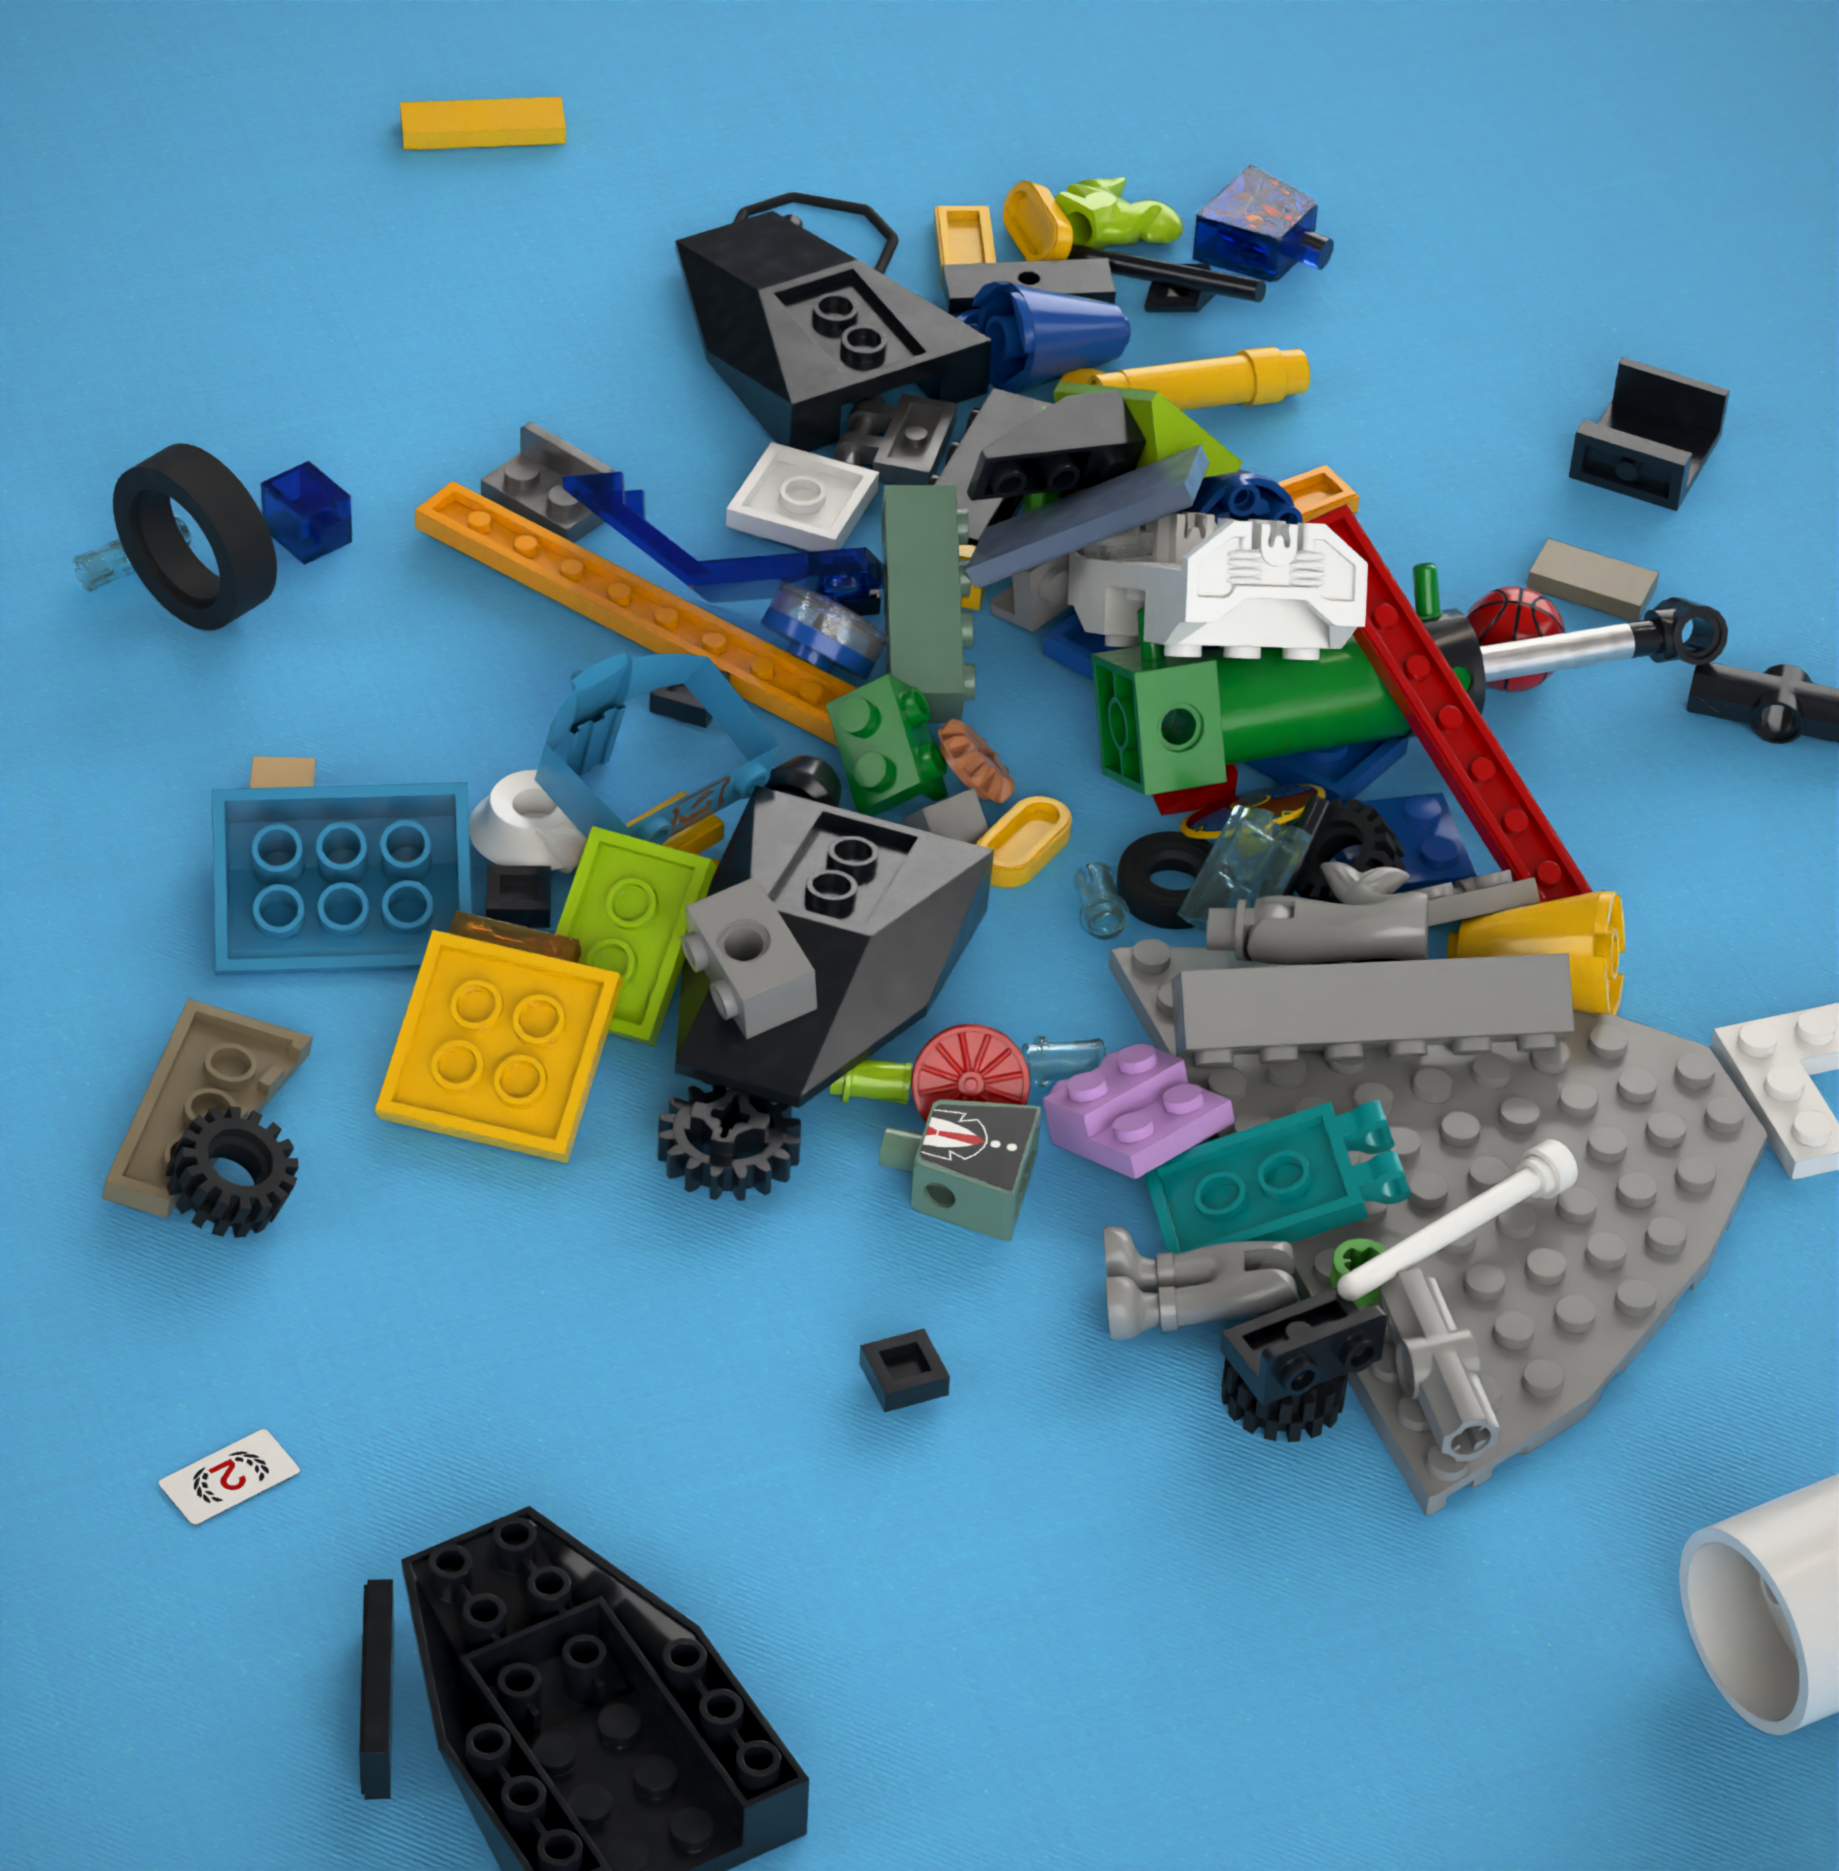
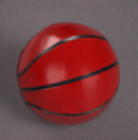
M1506 586L1492 590L1476 601L1466 615L1476 633L1480 647L1566 633L1562 617L1554 604L1539 592L1527 587ZM1554 671L1486 682V685L1500 691L1505 690L1506 692L1524 691L1540 685Z

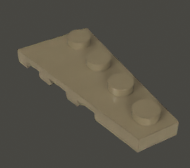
M188 999L108 1173L102 1199L168 1218L175 1210V1204L181 1194L169 1195L166 1185L171 1176H166V1168L173 1151L192 1120L199 1114L204 1118L209 1109L216 1107L220 1108L223 1117L229 1106L241 1107V1118L245 1120L248 1119L252 1110L259 1113L310 1055L313 1037ZM210 1158L211 1165L213 1166L219 1158Z

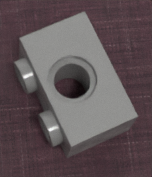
M756 876L685 906L688 934L681 936L684 954L692 969L696 973L704 970L712 982L710 983L711 996L722 1018L727 1020L733 1017L746 1039L817 1009L815 970Z

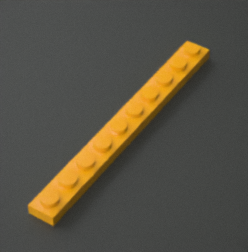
M451 481L415 509L416 529L657 654H690L709 657L719 670L730 673V684L742 698L838 747L826 703L857 689L856 687L454 481Z

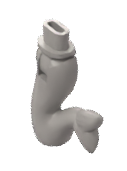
M1324 862L1321 864L1320 868L1332 892L1343 904L1295 896L1275 895L1258 898L1252 908L1247 907V899H1238L1237 908H1209L1206 934L1207 950L1235 951V958L1237 960L1247 962L1254 960L1267 964L1308 965L1371 959L1427 960L1429 928L1428 892L1412 891L1393 894L1410 877L1407 872L1394 867H1378L1361 873L1352 866L1342 862Z

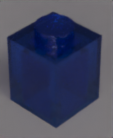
M310 461L304 462L260 483L262 516L271 537L304 565L352 542L351 496Z

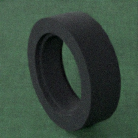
M178 443L164 448L120 476L113 493V513L121 544L143 584L172 615L192 627L209 631L217 630L269 598L274 590L277 578L276 553L269 529L250 493L234 473L220 460L199 447ZM170 497L193 517L203 531L214 553L220 577L210 571L197 558L185 541L176 523Z

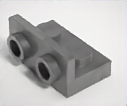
M528 422L520 428V453L481 479V496L575 543L615 515V472L602 461L569 444L557 435L550 433L533 422Z

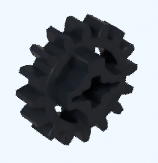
M693 1085L688 1087V1102L672 1097L669 1100V1113L660 1114L658 1161L666 1162V1175L669 1179L685 1175L686 1191L692 1192L700 1186L708 1187L709 1197L712 1200H717L723 1191H732L738 1201H744L746 1189L752 1187L763 1195L771 1193V1178L786 1183L790 1180V1167L799 1165L800 1119L791 1118L792 1106L783 1103L773 1105V1102L751 1095L749 1092L740 1089L726 1090V1087L713 1085L712 1092L704 1093L700 1088Z

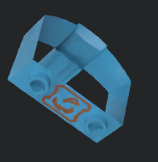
M625 652L607 658L585 671L576 670L572 673L571 685L573 692L560 706L551 723L534 780L586 839H588L592 826L662 845L668 838L739 799L750 798L755 786L764 787L770 779V773L780 745L709 657L690 654H655L632 658ZM684 684L727 732L749 762L627 827L579 776L590 772L592 766L599 762L603 765L610 761L626 708L623 704L624 702L655 689Z

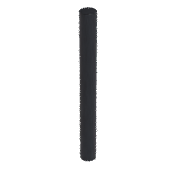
M1073 243L1069 256L1066 259L1108 258L1111 274L1258 303L1264 299L1266 293V284L1263 280Z

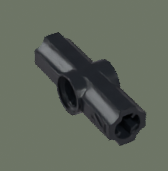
M1711 662L1704 665H1696L1689 692L1688 712L1750 724L1757 736L1774 744L1793 742L1800 735L1839 743V689L1813 684L1806 672L1792 665H1775L1769 667L1763 673Z

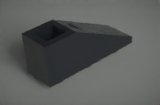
M1119 390L1065 396L982 449L967 494L971 501L1089 488L1135 470L1146 444V439Z

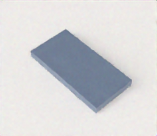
M1202 445L1194 446L985 528L965 569L973 587L981 588L1191 507L1209 465Z

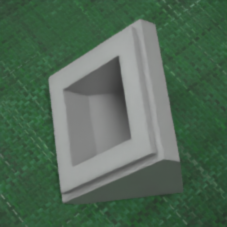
M975 787L923 808L904 818L903 825L975 845L989 830Z

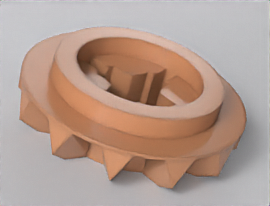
M951 719L938 729V736L942 742L939 744L941 754L958 778L969 789L975 787L977 796L985 801L991 799L998 804H1003L1015 791L1013 778L1009 775V769L1001 762L998 753L991 749L985 738H981L971 726L965 725L962 721Z

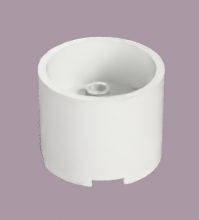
M1839 1473L1698 1530L1690 1536L1682 1551L1679 1569L1680 1594L1688 1629L1699 1657L1715 1686L1730 1706L1749 1724L1771 1735L1788 1734L1839 1712Z

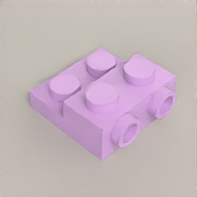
M1144 1043L1131 1045L1119 1052L1115 1051L1107 1054L1102 1059L1098 1068L1091 1072L1077 1074L1070 1079L1060 1080L1052 1087L1049 1095L1042 1098L1052 1144L1132 1179L1141 1177L1235 1123L1231 1099L1189 1083L1184 1059Z

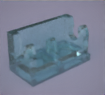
M1235 806L1177 916L1207 934L1209 908H1237L1238 899H1247V907L1252 908L1258 898L1282 895L1313 836L1299 827H1285L1271 820L1274 815L1271 811L1262 808Z

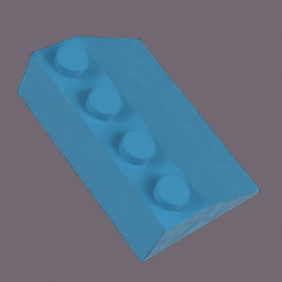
M468 782L212 789L216 975L420 969L432 930L473 939Z

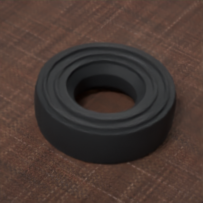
M1166 831L1152 833L1137 839L1123 852L1117 871L1116 884L1118 896L1122 905L1130 914L1152 926L1166 929L1197 927L1208 922L1209 908H1224L1230 887L1229 865L1223 853L1205 839L1190 838L1184 835L1183 832ZM1175 870L1191 875L1197 880V884L1192 888L1184 890H1170L1155 885L1149 877L1159 871Z

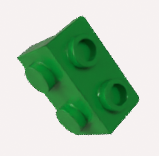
M888 673L826 703L857 813L873 817L920 794L934 801H939L948 796L943 775L947 773L946 761L939 747L931 739L926 722L931 719V711L926 698L917 687H912Z

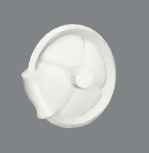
M523 770L501 779L494 786L491 794L475 807L470 816L469 836L475 848L485 858L501 866H551V871L558 869L566 874L572 872L579 865L587 839L534 780L537 770Z

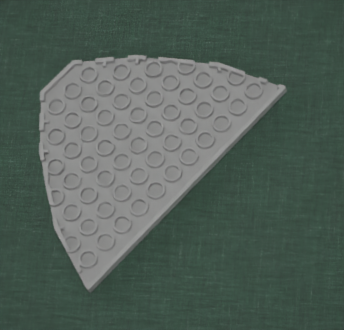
M1157 939L1141 940L1134 947L1111 949L1109 961L1110 971L1154 1047L1176 1056L1171 980L1180 971L1299 966L1267 964L1254 960L1247 962L1237 960L1235 958V951L1207 950V947H1169L1166 943ZM1573 1010L1575 1031L1562 1039H1556V1049L1540 1052H1518L1516 1041L1492 1042V1052L1476 1055H1454L1452 1044L1428 1045V1055L1413 1058H1389L1388 1047L1363 1049V1058L1349 1061H1325L1324 1050L1298 1052L1299 1061L1285 1064H1260L1259 1054L1234 1055L1233 1065L1195 1067L1194 1057H1179L1184 1059L1189 1083L1231 1099L1235 1123L1209 1137V1141L1330 1101L1336 1116L1352 1111L1359 1105L1369 1101L1381 1102L1395 1146L1387 1151H1397L1412 1196L1396 1204L1366 1201L1364 1203L1368 1218L1290 1243L1294 1250L1295 1261L1294 1272L1291 1276L1295 1280L1297 1294L1301 1301L1331 1290L1330 1274L1333 1252L1343 1242L1356 1238L1371 1239L1389 1249L1515 1174L1523 1153L1547 1139L1559 1141L1572 1153L1578 1169V1177L1572 1187L1551 1199L1529 1196L1409 1268H1420L1424 1275L1435 1278L1457 1330L1467 1328L1475 1339L1481 1364V1385L1500 1426L1497 1445L1488 1448L1479 1459L1465 1462H1456L1454 1457L1440 1452L1419 1400L1409 1401L1401 1390L1395 1364L1396 1346L1387 1327L1381 1360L1372 1363L1360 1372L1348 1373L1347 1381L1425 1516L1436 1513L1444 1508L1446 1498L1468 1484L1473 1489L1491 1478L1493 1468L1516 1453L1527 1455L1585 1418L1600 1400L1601 1391L1616 1373H1622L1675 1312L1677 1301L1688 1288L1693 1290L1707 1274L1715 1257L1719 1241L1725 1229L1728 1230L1744 1196L1746 1184L1764 1154L1768 1133L1709 1046L1612 1014H1599L1596 1016ZM1348 1151L1352 1166L1366 1162L1378 1155L1360 1151ZM1376 1303L1367 1306H1356L1360 1311H1363L1378 1304Z

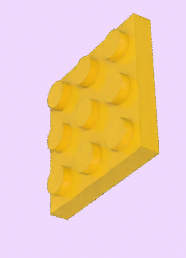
M432 930L375 1107L378 1118L568 1164L623 985L621 974Z

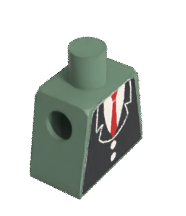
M940 1099L932 1104L923 1134L886 1127L880 1148L879 1166L913 1172L911 1206L917 1212L1011 1242L1038 1154L1041 1107Z

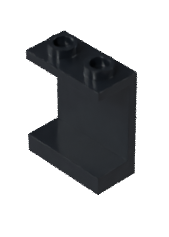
M1622 357L1618 364L1613 400L1598 424L1583 420L1576 431L1569 478L1677 511L1722 436L1730 390Z

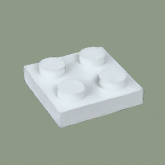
M771 442L726 508V527L751 534L755 537L766 538L805 549L811 553H819L835 558L877 493L879 472Z

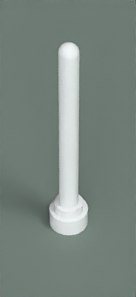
M1553 1139L1544 1140L1527 1150L1521 1156L1515 1174L1342 1276L1337 1284L1339 1295L1345 1300L1355 1301L1394 1278L1397 1272L1411 1268L1527 1197L1551 1199L1572 1187L1578 1177L1577 1164L1572 1153L1565 1145Z

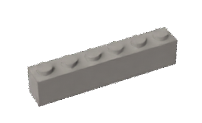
M1569 953L1180 971L1171 980L1176 1057H1194L1195 1067L1233 1065L1234 1055L1259 1054L1260 1064L1293 1063L1299 1061L1298 1052L1324 1050L1325 1061H1349L1363 1058V1049L1386 1047H1388L1389 1058H1413L1428 1055V1045L1452 1044L1454 1055H1476L1492 1052V1042L1516 1041L1518 1052H1540L1556 1049V1039H1562L1575 1031Z

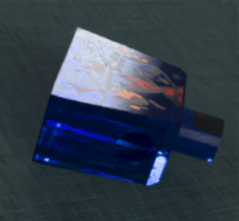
M1249 165L1197 213L1192 259L1263 281L1275 282L1281 279L1297 262L1322 270L1331 258L1334 241L1315 232L1318 205L1313 198L1261 169Z

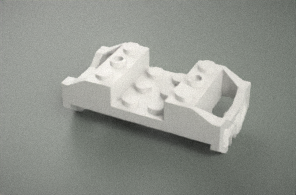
M1198 512L1173 513L1069 553L1067 605H1073L1085 632L1105 635V646H1140L1137 611L1145 607L1143 641L1163 644L1164 656L1201 657L1202 646H1220V649L1223 648V657L1260 659L1261 647H1282V659L1319 660L1320 648L1342 649L1357 627H1365L1368 563L1326 524L1298 523L1296 525L1286 524V521L1248 519V521H1239L1229 518H1218V524H1216L1215 515Z

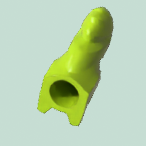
M1124 177L1082 180L1076 184L1069 185L1067 192H1060L1055 199L1071 223L1073 244L1104 249L1113 245L1136 244L1141 240L1153 244L1175 242L1183 234V220L1165 203L1156 200H1140L1129 203L1121 198L1126 183V178Z

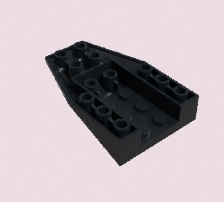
M774 211L675 240V251L705 358L777 444L810 452L837 443L840 438L841 406L914 382L928 398L956 404L988 393L992 339Z
M755 786L712 878L706 897L755 876L757 877L815 970L817 1009L746 1039L733 1017L724 1020L718 1012L710 992V983L712 982L705 971L702 970L696 973L685 957L682 966L675 1073L701 1080L709 1085L740 1089L749 1092L751 1095L762 1097L769 1102L783 1103L800 1108L927 1015L987 912L994 849Z
M531 1506L525 1507L401 1559L402 1574L437 1747L501 1871H727L807 1834L808 1776L699 1625Z

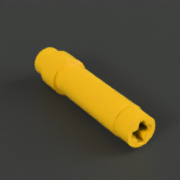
M1274 346L1239 350L1235 355L1095 374L1088 378L1087 384L1158 391L1181 411L1238 403L1248 407L1278 403L1285 396L1305 393L1310 384V367L1308 359L1301 349L1279 351Z

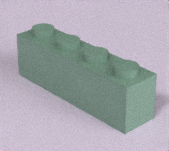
M884 485L881 524L886 672L912 687H917L923 693L931 711V719L926 721L927 723L946 724L951 719L961 721L964 700L975 699V665L964 664L963 648H972L973 614L972 611H961V596H970L971 580L965 570L970 560H959V545H968V509H957L956 485Z

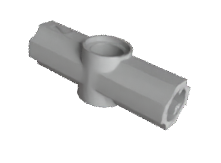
M1420 1268L1399 1271L1392 1280L1379 1286L1377 1304L1388 1316L1386 1327L1396 1346L1395 1364L1401 1390L1409 1401L1419 1400L1442 1454H1449L1454 1457L1456 1462L1479 1459L1488 1448L1498 1444L1500 1426L1481 1385V1364L1475 1339L1467 1328L1457 1330L1434 1277H1427L1421 1272Z

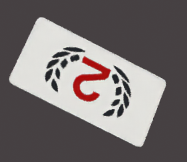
M261 1429L161 1479L158 1484L192 1525H198L299 1474L300 1468L268 1430Z

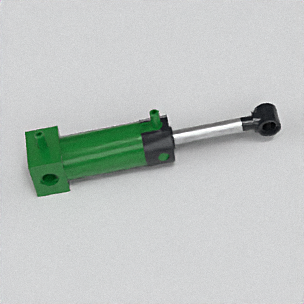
M1419 563L1412 568L1416 613L1481 716L1485 704L1486 682L1643 656H1650L1656 663L1680 660L1691 665H1704L1714 661L1722 653L1727 643L1728 628L1725 619L1719 611L1685 598L1671 597L1661 601L1653 610H1648L1644 620L1480 647L1476 633L1463 613L1457 608L1440 610L1437 566L1433 563ZM1142 607L1137 611L1140 646L1091 654L1102 774L1145 796L1227 782L1225 765L1397 737V739L1417 737L1353 634L1342 649L1320 648L1319 660L1282 659V647H1261L1260 659L1223 657V648L1203 651L1201 657L1164 656L1163 644L1143 641L1145 607ZM1692 619V633L1689 639L1683 643L1682 630L1685 624Z

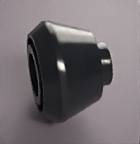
M797 756L773 768L770 773V779L764 786V788L839 808L840 780L834 769L820 758Z

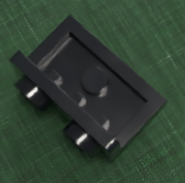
M1336 1287L1222 1331L1220 1351L1262 1406L1289 1395H1301L1315 1385L1348 1372H1360L1372 1363L1381 1360L1388 1316L1379 1305L1360 1311L1353 1301L1343 1299Z

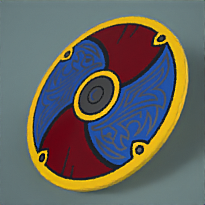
M1288 784L1244 792L1193 812L1181 822L1180 831L1187 837L1197 839L1228 837L1238 855L1245 859L1284 843L1286 840L1284 830L1286 822L1301 816L1310 796L1314 795L1325 799V790L1320 786L1312 784ZM1260 831L1258 835L1255 837L1250 834L1252 832Z

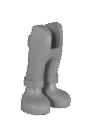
M1120 1226L1104 1227L1107 1273L1106 1293L1111 1341L1132 1339L1143 1331L1160 1325L1162 1332L1178 1330L1180 1326L1242 1318L1253 1320L1298 1301L1297 1285L1291 1276L1295 1267L1294 1250L1292 1245L1285 1241L1220 1243L1178 1254H1173V1252L1157 1253V1260L1143 1257L1138 1253L1130 1233L1125 1228Z

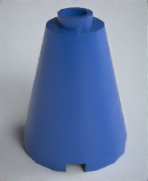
M995 281L982 286L975 295L971 306L980 307L977 323L968 324L992 339L988 384H992L996 389L1015 394L1060 379L1063 375L1080 368H1092L1119 358L1128 345L1131 335L1127 317L1123 315L1121 309L1114 303L1007 281Z

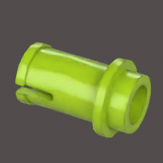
M865 1059L831 1084L829 1094L842 1095L841 1102L848 1103L850 1096L899 1102L902 1105H907L911 1085L912 1063L906 1062L904 1064Z

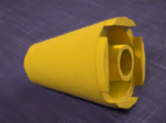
M1600 890L1466 918L1461 921L1459 932L1451 931L1449 933L1447 959L1569 953L1573 1010L1596 1016L1599 1014L1617 1016L1624 982V973H1618L1619 953H1625V924L1622 899L1620 894H1616V891Z

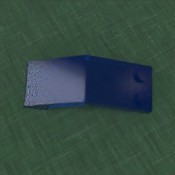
M623 472L562 477L563 489L710 604L834 593L835 601L855 602L870 599V590L884 589L883 563L867 547L697 561L646 521L645 491L642 489L625 491Z

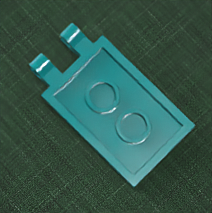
M1330 1101L1194 1146L1144 1174L1166 1251L1173 1252V1254L1229 1242L1285 1241L1292 1243L1368 1218L1364 1203L1366 1201L1396 1204L1412 1196L1397 1151H1387L1393 1148L1395 1143L1380 1101L1363 1103L1354 1110L1337 1116ZM1348 1151H1360L1378 1155L1366 1162L1352 1166Z

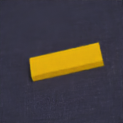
M562 97L400 102L403 150L556 145L566 143V125Z

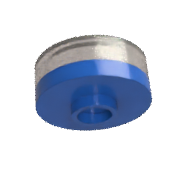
M783 581L760 622L767 629L791 642L787 652L827 673H830L835 665L864 680H867L889 640L887 636L879 632L869 621L844 605L812 590L793 586Z

